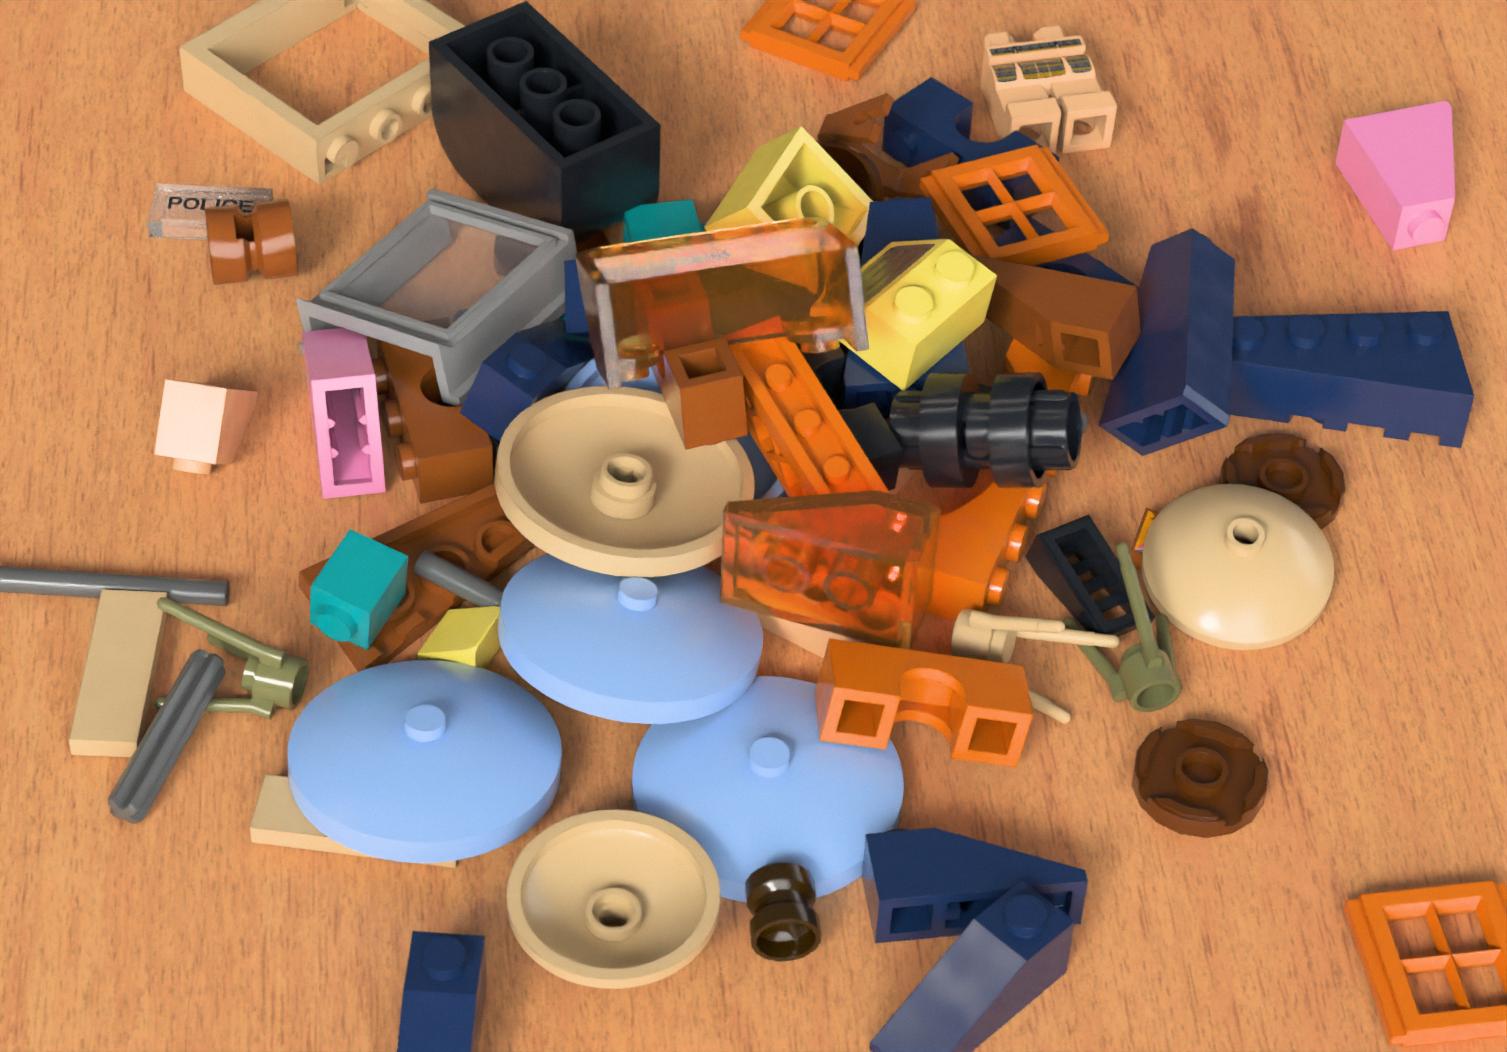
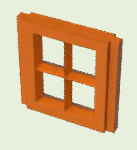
M766 0L741 30V39L750 42V47L847 82L850 79L858 81L916 10V0H838L830 11L805 3V0ZM851 1L877 9L867 24L840 14ZM791 16L818 25L807 39L780 30ZM828 28L854 37L844 52L817 44Z
M1037 144L933 170L931 171V176L920 178V189L926 197H930L932 207L958 246L968 254L1037 266L1097 250V245L1108 243L1109 232L1047 146L1039 148ZM1029 175L1042 194L1014 201L1001 181ZM989 184L1002 205L974 211L961 191ZM1053 209L1066 227V230L1039 236L1025 216ZM1013 219L1027 240L998 247L985 226Z
M1494 880L1360 894L1359 899L1345 900L1343 909L1389 1045L1401 1044L1402 1048L1507 1036V1005L1472 1009L1459 973V969L1496 966L1507 996L1506 883L1495 884ZM1476 913L1489 950L1452 954L1439 916ZM1426 918L1439 956L1402 959L1389 922ZM1445 971L1458 1010L1421 1014L1407 975Z

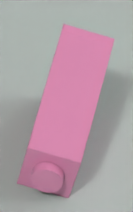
M1448 101L1344 120L1335 164L1392 251L1444 241L1455 200L1452 107Z
M345 328L302 332L307 391L323 499L386 492L375 372L366 336Z

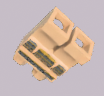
M1057 25L1041 27L1033 34V40L1015 43L1013 37L1008 35L1007 32L991 33L985 36L980 91L983 99L986 100L999 140L1015 130L1019 131L1020 128H1028L1034 130L1040 136L1034 141L1043 147L1047 146L1054 154L1056 153L1057 143L1062 154L1111 147L1117 104L1110 91H1102L1096 79L1093 63L1090 57L1085 54L1086 45L1081 35L1067 37L1062 28ZM1074 121L1087 123L1092 127L1093 131L1085 135L1072 134Z

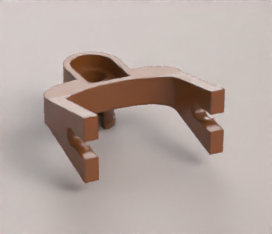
M888 93L825 116L816 142L818 144L839 143L848 145L865 154L874 163L880 174L883 195L886 197L924 198L926 196L919 187L920 178L931 176V171L958 164L959 158L951 152L909 168H897L877 157L862 144L876 145L883 128L876 122L866 123L865 121L888 116L894 99Z

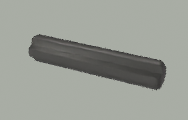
M198 649L189 656L108 797V805L111 807L110 813L117 819H124L132 824H137L146 816L225 676L223 659L217 654H210L202 649Z

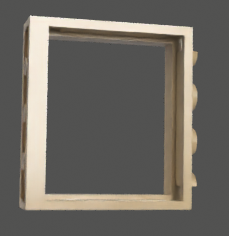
M260 0L179 47L184 91L315 183L321 185L382 146L391 143L395 138L424 120L433 117L429 58L319 125H316L244 74L357 8L428 55L429 41L463 28L465 25L426 0ZM327 158V159H329L331 162H329L328 164L325 165L324 159Z

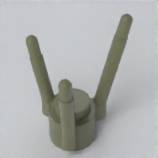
M1120 542L1116 545V552L1141 643L1131 646L1122 654L1119 673L1097 646H1077L1107 682L1115 702L1129 699L1130 705L1135 710L1153 712L1172 704L1178 698L1183 686L1176 670L1168 618L1164 614L1156 617L1157 646L1129 546L1125 542ZM1065 617L1063 619L1065 629L1082 630L1072 617Z
M166 597L158 599L157 606L160 610L208 633L207 641L209 644L247 661L242 676V688L252 691V697H212L204 712L250 713L272 719L276 706L289 710L296 708L307 683L309 674V661L307 659L287 654L285 650L265 645ZM157 697L155 699L154 705L157 709H160L166 697Z

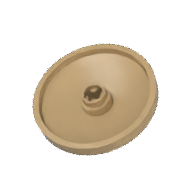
M594 386L571 389L543 398L523 410L512 420L500 440L494 480L496 494L505 515L514 527L534 545L574 566L597 573L623 577H659L683 573L701 567L720 557L737 542L744 532L750 517L755 491V477L751 462L736 438L722 441L715 445H704L686 450L661 393L621 386Z

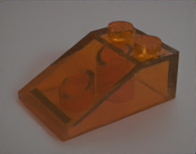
M878 490L727 502L723 510L720 602L868 643L911 650L932 599L941 507Z

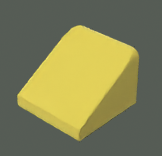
M487 606L448 610L417 653L418 660L451 661L485 669L501 647L498 638L500 607Z

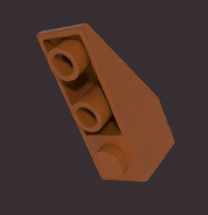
M970 254L997 275L985 318L1056 369L1110 380L1115 378L1141 335L1137 286Z

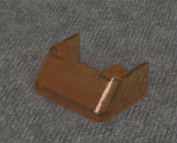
M806 217L609 245L584 250L576 254L578 279L596 369L608 389L622 387L621 382L635 381L648 377L650 375L649 367L660 363V355H663V351L726 337L729 345L785 337L789 342L800 343L801 351L806 353L827 352L837 349L840 346L839 340L844 339L856 352L869 350L858 246L825 218Z

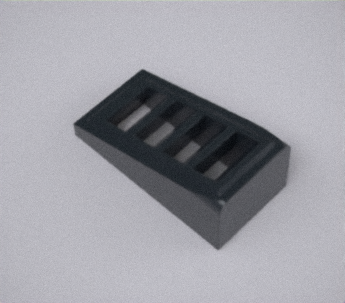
M1089 515L1036 535L1025 556L1038 577L1086 631L1119 637L1137 629L1120 570L1119 560ZM1075 555L1079 562L1070 565L1067 558ZM1087 572L1094 576L1093 579L1083 583L1078 577ZM1102 589L1109 593V596L1094 601L1090 594ZM1145 602L1150 623H1152L1155 616ZM1120 606L1125 611L1126 615L1108 622L1102 615V612Z

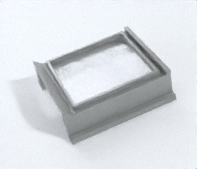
M431 189L427 192L428 200L320 291L311 301L295 299L304 332L345 328L432 357L442 402L454 406H462L482 362L516 332L559 319L565 313L564 261L578 259L573 230ZM301 342L299 348L301 354L304 355L303 342Z

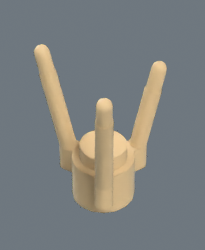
M964 608L958 615L953 629L951 654L958 657L1008 663L1014 650L1016 638L1116 648L1120 640L1115 635L1065 629L1064 622L1060 620L994 615ZM1029 689L1032 708L1063 724L1070 721L1071 715L1068 711Z

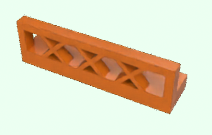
M779 317L727 336V342L743 374L747 429L834 572L851 566L854 534L895 519V500Z

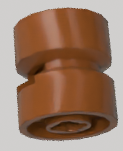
M288 199L255 202L251 212L245 213L237 204L204 208L214 285L245 282L248 280L251 272L258 271L264 279L298 276L294 230Z

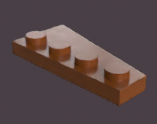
M495 483L372 538L408 556L406 593L368 650L349 641L337 642L358 672L387 664L441 621L448 610L456 609L466 601L414 573L415 564L425 550L489 582L534 546L531 541L514 527L505 515L496 494ZM330 558L299 571V587L309 602L311 585Z

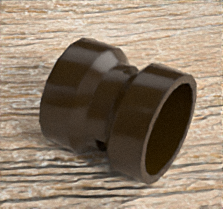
M786 862L769 864L760 867L750 874L745 881L747 908L754 915L750 920L749 930L751 947L755 953L765 959L779 962L803 958L815 951L821 943V929L819 917L815 910L812 909L816 901L814 877L810 871L801 865Z

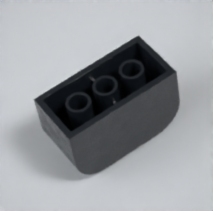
M527 1L429 41L431 107L437 135L457 173L490 206L573 230L575 244L623 223L624 212L639 205L657 203L660 187L661 125Z

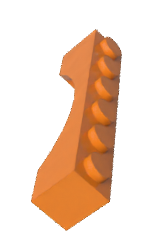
M1014 338L1005 356L1004 372H1039L1044 376L1048 390L1075 392L1078 398L1079 395L1089 397L1096 380L1095 376L1056 369ZM1079 401L1080 410H1081V408H1082V401ZM1048 470L1047 476L1055 478L1058 470ZM993 481L984 492L958 509L932 519L911 563L907 608L956 622L958 615L964 608L987 613L990 605L1000 607L1004 601L1011 570L1006 569L1009 561L1019 563L1022 558L1029 534V526L1025 525L1027 518L1038 519L1044 504L1047 483H1044L1041 488H999L995 481Z

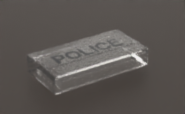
M156 183L147 221L149 237L208 240L204 208L237 204L244 213L251 212L255 202L274 200L273 189Z

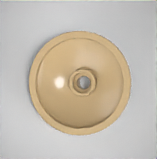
M1243 484L1205 486L1174 499L1160 511L1151 523L1146 534L1141 558V570L1146 590L1157 609L1167 616L1168 621L1185 634L1199 641L1232 650L1270 648L1288 642L1304 633L1324 611L1334 581L1332 552L1325 535L1317 523L1299 506L1281 495L1266 489ZM1236 539L1246 540L1252 544H1242Z
M597 810L571 816L553 824L534 837L522 850L512 867L507 884V912L510 926L524 951L541 967L552 974L576 984L596 988L621 989L647 985L681 970L693 961L709 942L715 930L720 911L718 875L703 847L678 826L662 818L637 811ZM608 925H619L620 927H607V926H608Z

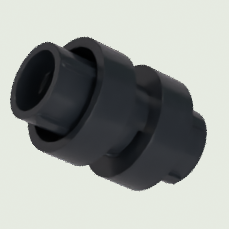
M1039 372L999 373L994 380L991 392H980L977 380L972 373H931L928 375L922 391H900L894 396L891 405L889 427L903 449L899 468L922 470L924 478L931 488H971L977 480L980 469H991L994 481L999 488H1041L1045 482L1048 470H1072L1076 468L1079 461L1082 422L1078 396L1075 392L1048 390L1044 376Z

